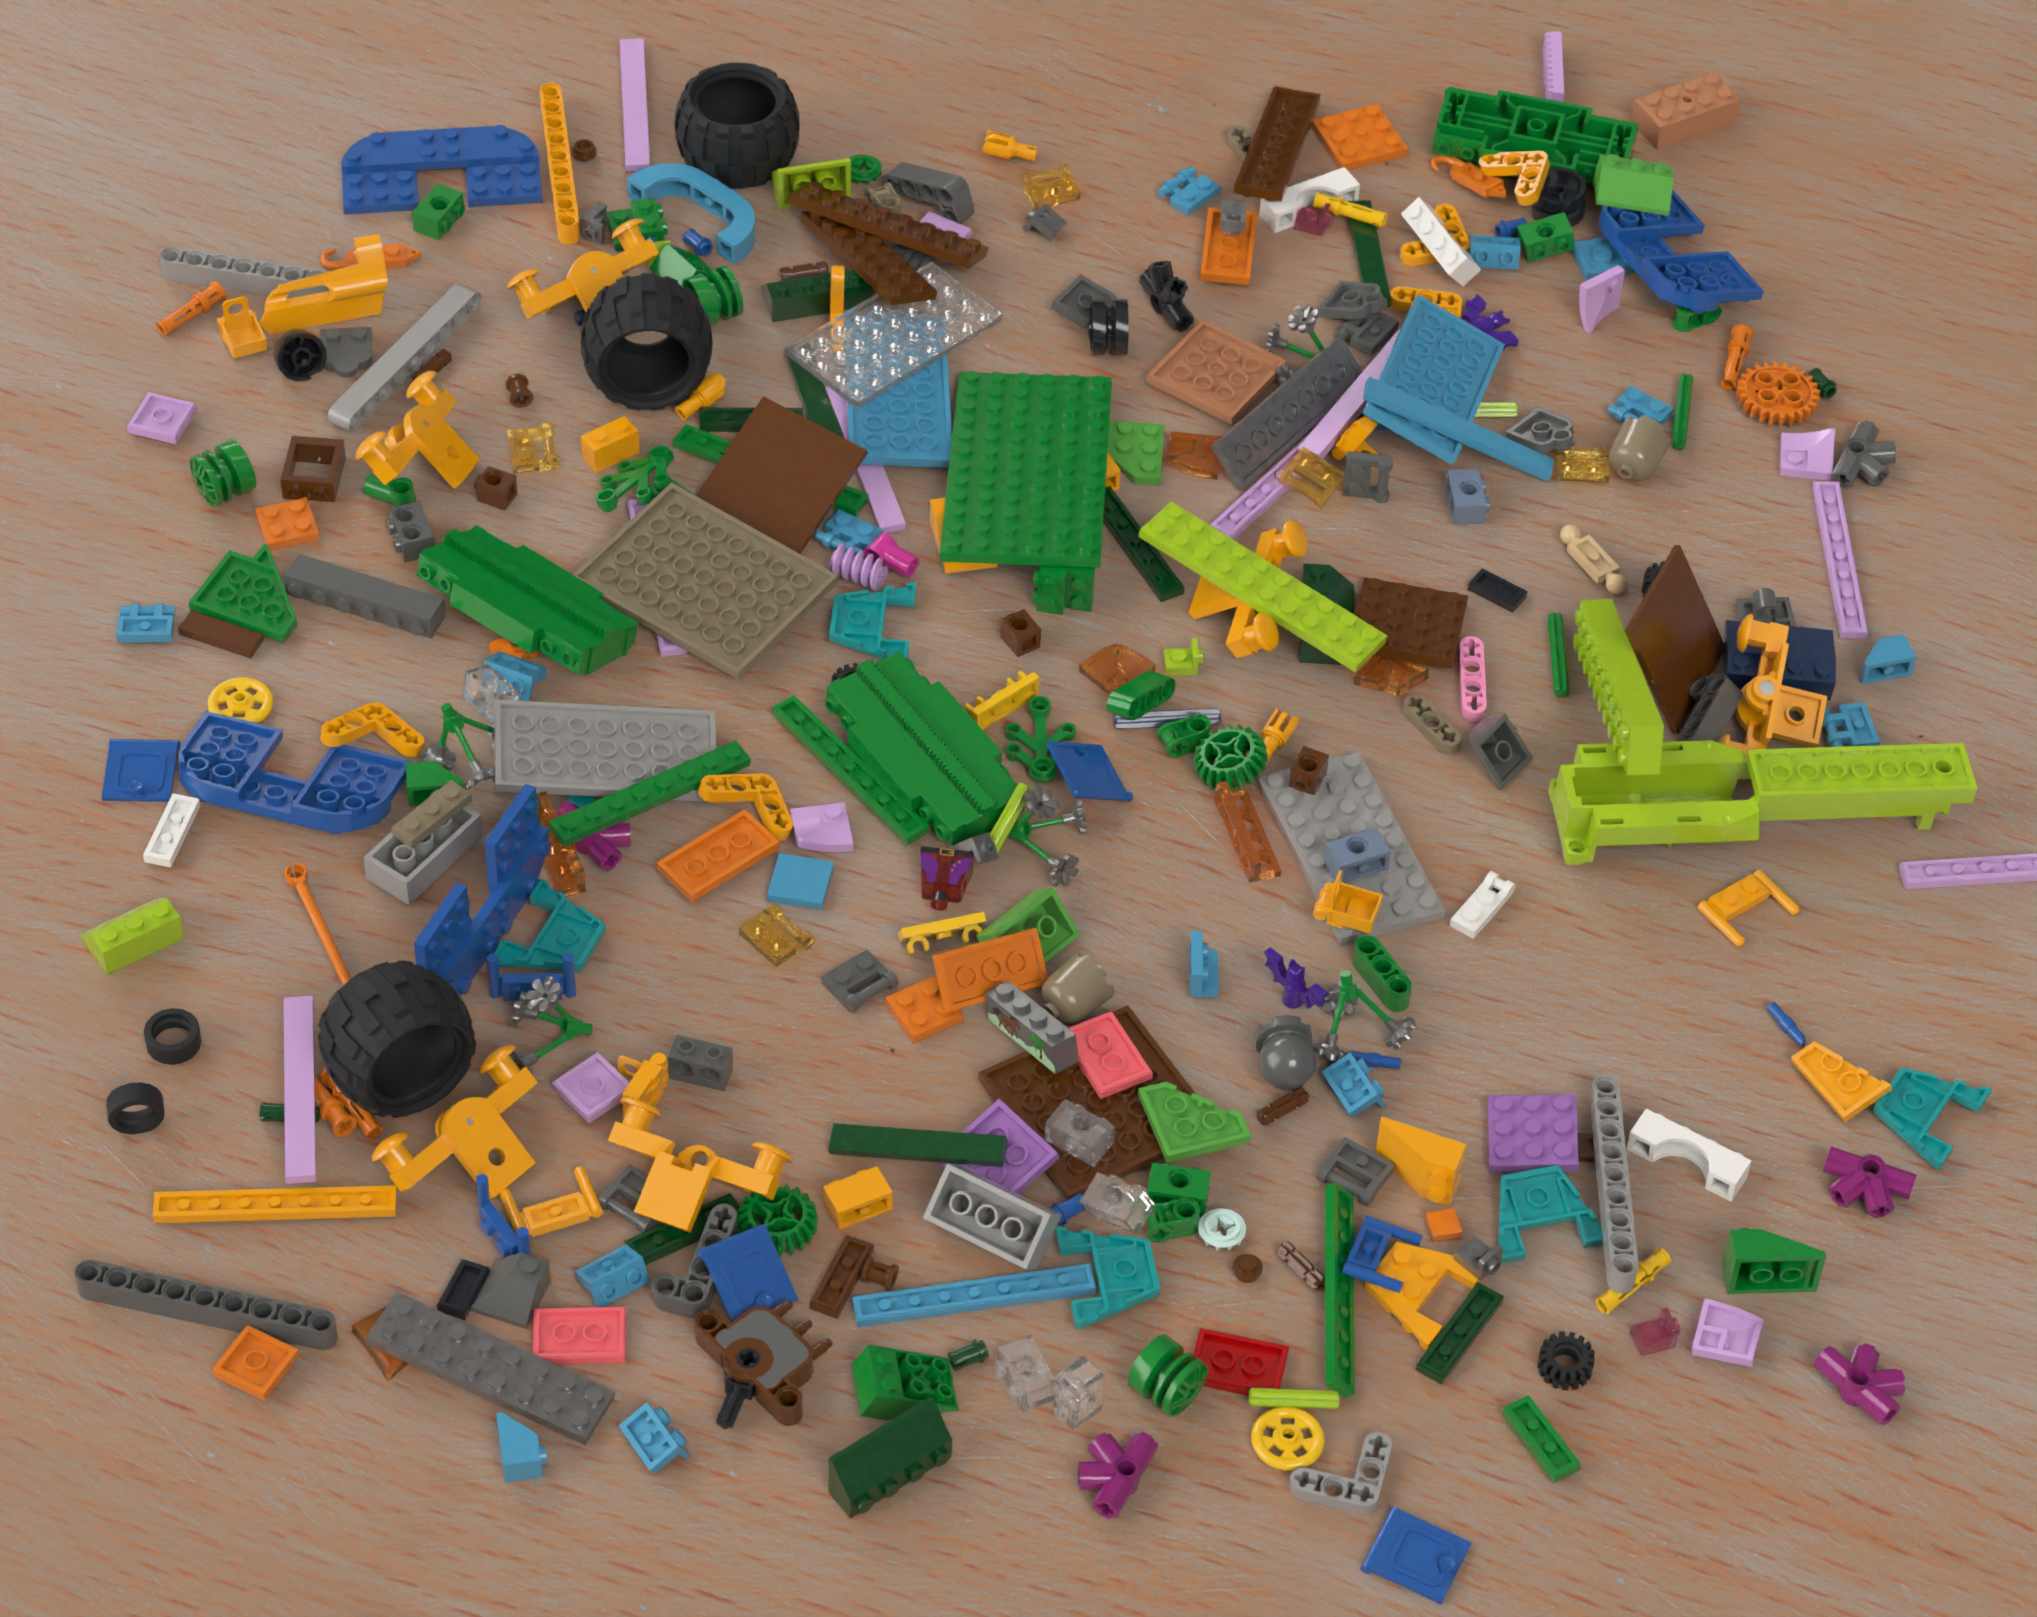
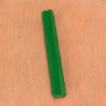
M1682 373L1679 379L1672 447L1674 449L1683 450L1686 446L1693 376L1691 374L1686 375Z
M1552 612L1548 615V630L1554 694L1557 697H1566L1569 694V678L1563 616L1561 613L1555 614Z

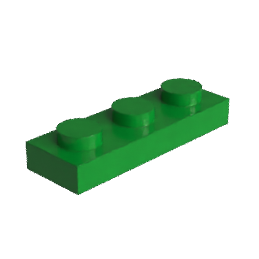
M1529 1395L1503 1407L1502 1415L1553 1483L1580 1470L1581 1463Z

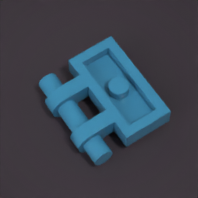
M1191 166L1188 169L1179 171L1174 179L1165 181L1162 187L1157 190V193L1161 198L1169 195L1170 205L1186 216H1189L1220 194L1221 186L1203 174L1195 179L1193 176L1197 174V171ZM1181 185L1185 186L1183 189L1179 188Z
M1630 386L1617 399L1616 405L1611 404L1608 407L1607 413L1615 416L1614 419L1621 423L1628 417L1640 419L1641 416H1646L1663 425L1673 415L1674 408Z
M838 510L825 524V532L821 530L816 532L815 540L822 542V545L829 549H837L841 543H844L846 545L845 552L850 547H855L854 556H856L860 550L864 551L871 542L883 533V529L842 510Z
M131 603V606H120L116 634L117 642H172L173 616L176 614L175 605L155 603V606H140V603Z
M1865 702L1839 705L1835 714H1831L1830 710L1825 708L1822 729L1828 735L1826 741L1829 747H1843L1845 744L1850 746L1880 745V740ZM1842 726L1844 731L1838 732L1836 727Z

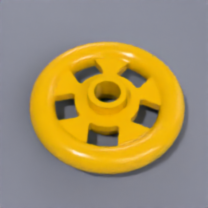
M236 677L217 685L209 695L207 706L209 712L233 717L234 713L245 714V717L233 718L260 723L270 714L274 699L271 690L261 681L249 677ZM233 689H236V690H237L236 692H233V693L230 694V695H227V694H226V692H228V691H230V690H233ZM252 689L257 691V693L252 695L247 690ZM226 702L228 709L220 710L218 704ZM255 702L262 704L259 710L252 709Z
M1277 1407L1266 1411L1256 1420L1251 1431V1443L1256 1455L1267 1465L1279 1470L1294 1471L1301 1467L1306 1468L1318 1460L1324 1449L1325 1436L1320 1423L1308 1412L1294 1407ZM1281 1419H1293L1294 1425L1281 1424ZM1266 1427L1275 1429L1272 1438L1263 1435ZM1309 1429L1312 1438L1304 1439L1301 1430ZM1289 1434L1293 1436V1438L1288 1439L1285 1438L1283 1435ZM1275 1446L1280 1451H1283V1453L1279 1457L1269 1450ZM1303 1447L1307 1453L1296 1457L1293 1452Z

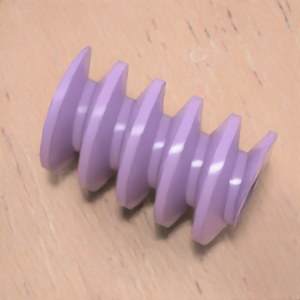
M841 543L831 557L829 571L837 574L838 577L842 576L844 580H852L855 584L861 583L865 588L870 587L873 591L880 590L888 575V566L883 567V558L879 557L873 563V554H869L864 559L865 553L860 550L854 556L855 547H850L845 552L846 545Z

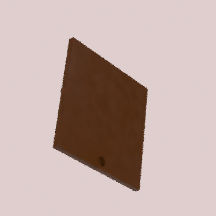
M763 396L735 439L726 448V452L696 496L801 554L830 509L835 506L836 500L868 454V451Z
M1674 545L1626 627L1625 633L1671 732L1678 733L1696 702L1689 694L1691 685L1697 679L1711 675L1724 652V642L1681 546Z

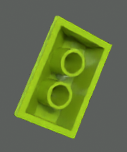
M850 158L781 168L773 171L772 191L779 210L795 207L788 204L790 194L810 182L821 183L824 185V188L829 190L843 191L846 193V196L851 197Z
M167 898L151 900L80 934L81 939L106 974H110L184 939L181 917Z

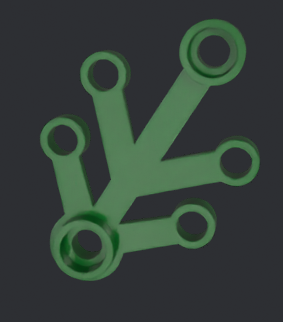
M660 445L649 451V457L620 462L617 465L619 474L605 475L599 480L602 490L595 495L598 507L603 512L615 510L618 499L636 484H638V490L635 495L638 503L647 504L651 502L653 496L649 488V474L656 469L657 475L653 478L655 487L658 490L665 489L671 483L667 474V467L674 460L673 452L667 446ZM624 482L616 488L617 483Z
M1035 696L1029 702V714L1035 719V738L1022 730L1021 726L1017 723L1006 725L1005 737L1010 741H1020L1036 753V759L1024 752L1022 746L1017 743L1007 745L1006 758L1013 762L1020 761L1029 768V776L1034 781L1045 783L1054 779L1057 767L1053 756L1047 758V753L1050 750L1046 743L1048 741L1062 742L1073 740L1076 737V726L1072 723H1063L1060 729L1047 739L1046 718L1051 712V702L1044 696Z

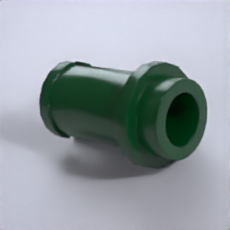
M1814 368L1809 372L1813 376L1812 382L1818 383L1817 389L1820 390V397L1829 399L1836 394V383L1833 380H1829L1819 368Z
M972 1340L971 1345L948 1353L949 1362L954 1371H958L977 1361L980 1363L985 1362V1358L989 1357V1352L983 1340Z

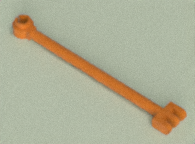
M294 863L296 878H294L291 865L289 864L284 871L285 881L290 887L298 891L342 985H344L352 977L306 884L308 879L307 869L301 863Z

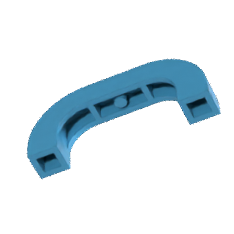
M664 163L643 168L627 178L628 197L632 200L655 198V201L667 196H681L693 201L729 224L727 228L716 235L717 254L732 264L736 265L752 250L755 243V214L752 206L735 190L730 189L705 172L684 164Z

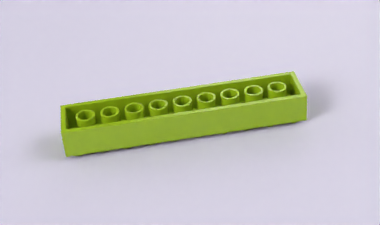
M1612 599L1580 600V610L1575 611V624L1578 626V634H1574L1573 646L1574 650H1578L1579 662H1583L1584 675H1588V686L1593 688V699L1597 700L1598 712L1602 713L1603 725L1608 727V738L1613 739V750L1618 752V763L1623 765L1627 776L1660 775L1664 724L1625 633Z

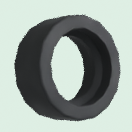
M177 1008L161 1010L152 1015L145 1024L144 1037L148 1054L162 1064L175 1065L184 1063L193 1058L200 1050L202 1039L198 1020L192 1013ZM170 1028H182L190 1032L188 1038L179 1044L164 1045L155 1039L159 1033Z
M142 1082L128 1083L111 1091L106 1099L108 1123L114 1130L120 1133H145L159 1126L164 1119L165 1110L162 1093L151 1084ZM133 1105L149 1106L136 1112L122 1111Z

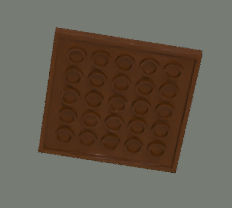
M1128 1005L1114 1011L1113 1014L1153 1072L1151 1080L1100 1099L1077 1063L1055 1074L1028 1051L979 1072L978 1079L995 1102L1000 1099L1058 1153L1060 1159L1049 1167L1046 1173L1066 1200L1077 1193L1084 1196L1164 1159L1138 1097L1139 1088L1168 1082L1176 1085L1177 1090L1190 1096L1195 1093Z

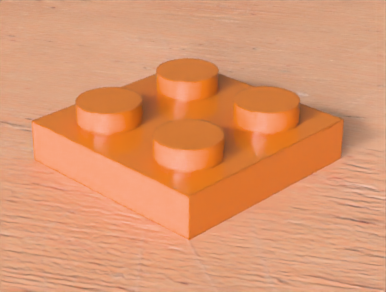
M307 497L255 508L256 518L264 542L268 545L270 551L320 540Z
M932 976L885 997V1005L913 1044L962 1023L964 1019V1014L960 1009L944 1011L936 976Z
M246 1325L212 1368V1373L214 1377L265 1401L299 1358V1350Z

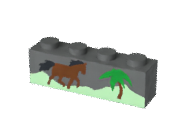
M1010 981L985 992L989 1020L1053 1073L1056 1074L1079 1062L1076 1034Z

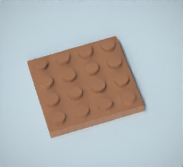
M1202 319L1146 375V383L1232 425L1278 377L1275 373V368L1287 364V360Z

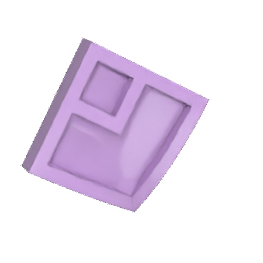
M1619 265L1580 284V314L1583 328L1588 334L1592 333L1600 320L1619 308L1625 270Z
M1835 428L1809 433L1782 432L1780 438V476L1831 481Z
M845 802L790 809L793 833L798 847L820 852L854 851Z
M1704 1298L1692 1346V1355L1752 1367L1763 1330L1764 1320L1740 1308Z

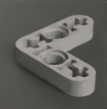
M1372 1432L1367 1435L1354 1479L1301 1467L1292 1472L1289 1490L1294 1497L1301 1500L1358 1514H1370L1378 1506L1391 1455L1392 1441L1387 1434L1382 1432ZM1376 1444L1382 1445L1378 1458L1372 1457ZM1366 1468H1374L1379 1472V1476L1368 1478L1362 1471ZM1302 1480L1308 1481L1305 1487L1299 1486ZM1317 1483H1321L1320 1492L1316 1491ZM1328 1486H1337L1342 1490V1494L1331 1496L1325 1489ZM1348 1490L1352 1491L1350 1499L1347 1498ZM1362 1495L1368 1496L1366 1502L1360 1501Z

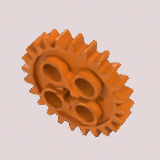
M1765 361L1763 367L1754 364L1753 370L1747 368L1746 374H1741L1737 384L1736 398H1739L1738 405H1744L1743 412L1751 411V418L1759 416L1760 423L1766 419L1770 426L1773 422H1777L1779 427H1782L1783 422H1787L1789 426H1792L1794 420L1799 424L1802 423L1803 418L1809 420L1810 414H1815L1816 408H1818L1820 390L1817 389L1818 383L1812 382L1813 376L1805 377L1806 370L1798 372L1796 371V365L1788 368L1787 362H1784L1782 366H1778V363L1774 361L1773 366H1769Z

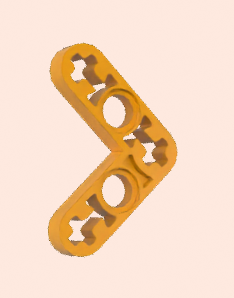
M1500 152L1498 154L1484 155L1479 160L1481 171L1485 176L1520 175L1515 188L1518 204L1528 206L1537 202L1550 168L1546 152Z
M1449 204L1436 206L1435 212L1445 223L1444 227L1446 230L1458 232L1456 234L1450 233V235L1469 254L1470 241L1455 207ZM1422 241L1408 242L1401 246L1400 261L1406 266L1439 263Z
M831 265V361H844V265Z
M1403 286L1395 287L1390 292V306L1395 310L1408 312L1413 303L1411 300L1415 299L1417 294L1458 318L1461 317L1462 298L1456 293Z
M378 702L365 704L325 722L321 727L320 740L329 747H339L368 733L375 732L406 757H418L424 748V737L388 707ZM349 723H356L361 726H352ZM388 728L398 729L399 731H390Z
M762 773L707 775L702 778L698 794L703 800L712 803L753 801L763 826L779 841L789 838L793 821L778 785L770 775ZM731 785H737L741 787L743 791H738L732 788ZM765 804H771L775 806L777 810L769 809L765 806Z

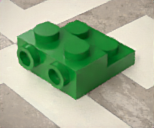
M655 198L630 201V209L607 212L611 238L617 227L632 219L645 220V223L639 226L645 240L647 237L661 241L664 240V235L668 234L666 219H660L663 218L662 204H656ZM618 238L612 240L615 252L625 251Z
M1041 565L1040 569H1035L1033 585H1038V588H1034L1032 603L1037 604V611L1063 615L1065 608L1091 612L1094 600L1095 567Z

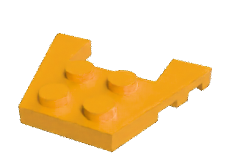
M1396 1242L1380 1262L1376 1272L1402 1281L1403 1286L1400 1293L1365 1282V1290L1389 1314L1393 1313L1402 1323V1328L1408 1334L1412 1333L1419 1340V1345L1427 1351L1443 1327L1418 1313L1445 1276H1449L1471 1289L1480 1281L1454 1260V1255Z

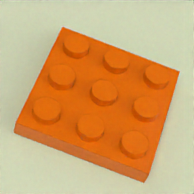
M1378 104L1313 119L1311 125L1339 169L1345 167L1347 170H1352L1404 157L1408 153V147Z

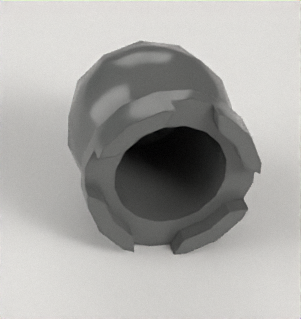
M1283 1015L1273 1017L1272 1023L1263 1028L1261 1025L1257 1027L1254 1033L1256 1050L1259 1053V1069L1265 1081L1275 1088L1286 1091L1304 1086L1316 1070V1054L1311 1046L1313 1042L1311 1026L1302 1023L1301 1018L1298 1016Z

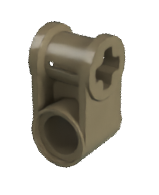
M890 182L885 183L882 187L874 189L869 187L865 189V199L869 204L876 207L884 206L891 209L893 213L901 214V199Z

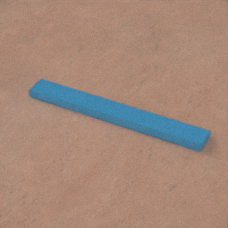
M1369 376L1365 382L1364 400L1548 482L1551 478L1554 459Z
M1088 1263L853 1296L852 1304L857 1327L1091 1295L1096 1294V1285L1091 1265Z

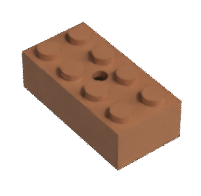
M1711 72L1634 99L1630 122L1639 123L1638 130L1658 150L1737 122L1741 99L1715 72Z

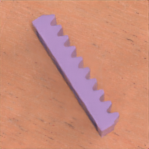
M1551 31L1545 33L1542 50L1544 96L1548 100L1563 102L1562 33Z

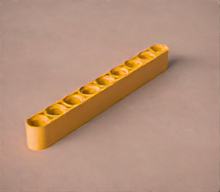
M546 83L539 90L540 108L557 238L562 244L571 245L578 242L580 231L562 91L558 84Z

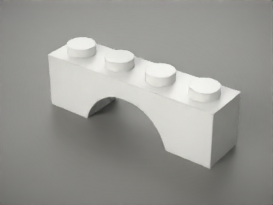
M1343 167L1287 187L1282 202L1268 201L1261 198L1259 216L1276 233L1296 226L1297 212L1303 207L1314 205L1313 201L1317 192L1336 198L1340 196L1345 198V201H1358L1360 184Z
M1420 197L1401 213L1448 275L1464 287L1481 271L1473 258L1444 227L1445 223L1435 210Z
M1645 1109L1630 1131L1626 1150L1652 1163L1667 1156H1679L1694 1162L1704 1174L1705 1189L1731 1202L1746 1181L1752 1161L1742 1154L1731 1151L1714 1140L1707 1139L1691 1131L1689 1128L1681 1126L1665 1118L1663 1115Z

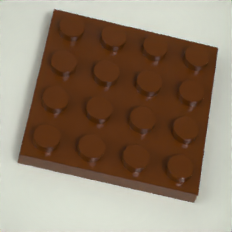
M1364 577L1354 615L1388 635L1386 643L1374 655L1453 669L1469 595Z

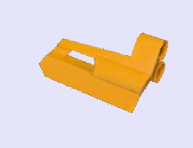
M379 233L354 238L356 245L354 251L358 264L279 284L277 289H274L269 294L265 302V313L259 321L260 326L271 335L287 332L292 329L309 328L381 314L384 292L387 289V272ZM325 285L330 290L286 299L290 291Z

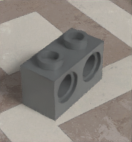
M420 501L389 508L390 519L386 520L389 535L394 534L393 544L396 553L401 552L404 562L419 559V555L423 550L435 546L434 536Z
M676 1035L668 1055L669 1079L725 1091L733 1071V1048Z

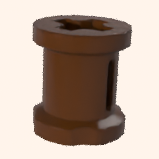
M519 373L509 376L505 384L507 390L511 393V404L517 408L528 406L533 400L532 392L527 387L529 385L528 378Z
M869 1256L863 1267L861 1282H873L885 1286V1290L891 1291L898 1276L899 1266L896 1264L889 1266L877 1262L874 1257Z

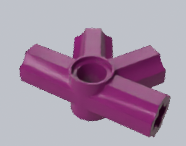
M564 802L554 812V819L576 810L578 807L575 803ZM618 823L575 842V849L581 854L588 855L601 869L609 871L615 868L617 863L621 861L622 854L616 847H630L631 845L630 823Z
M1834 1147L1830 1148L1823 1169L1825 1173L1840 1177V1179L1830 1185L1828 1190L1832 1200L1839 1207L1847 1208L1862 1196L1867 1214L1874 1218L1884 1217L1893 1212L1894 1205L1890 1194L1909 1200L1917 1175L1886 1165L1877 1155L1868 1154L1862 1157Z
M1866 1343L1859 1346L1855 1345L1850 1361L1834 1347L1828 1346L1815 1359L1813 1366L1841 1389L1840 1396L1843 1401L1852 1406H1860L1878 1423L1884 1426L1889 1423L1900 1409V1405L1891 1397L1903 1396L1905 1392V1377L1902 1370H1876L1880 1353L1876 1351L1875 1346Z
M1104 1432L1096 1436L1093 1442L1089 1444L1088 1452L1096 1462H1078L1079 1490H1100L1093 1501V1507L1099 1512V1515L1108 1519L1118 1517L1130 1495L1137 1491L1139 1480L1156 1453L1158 1443L1147 1433H1134L1126 1448L1123 1449L1111 1433L1106 1434Z

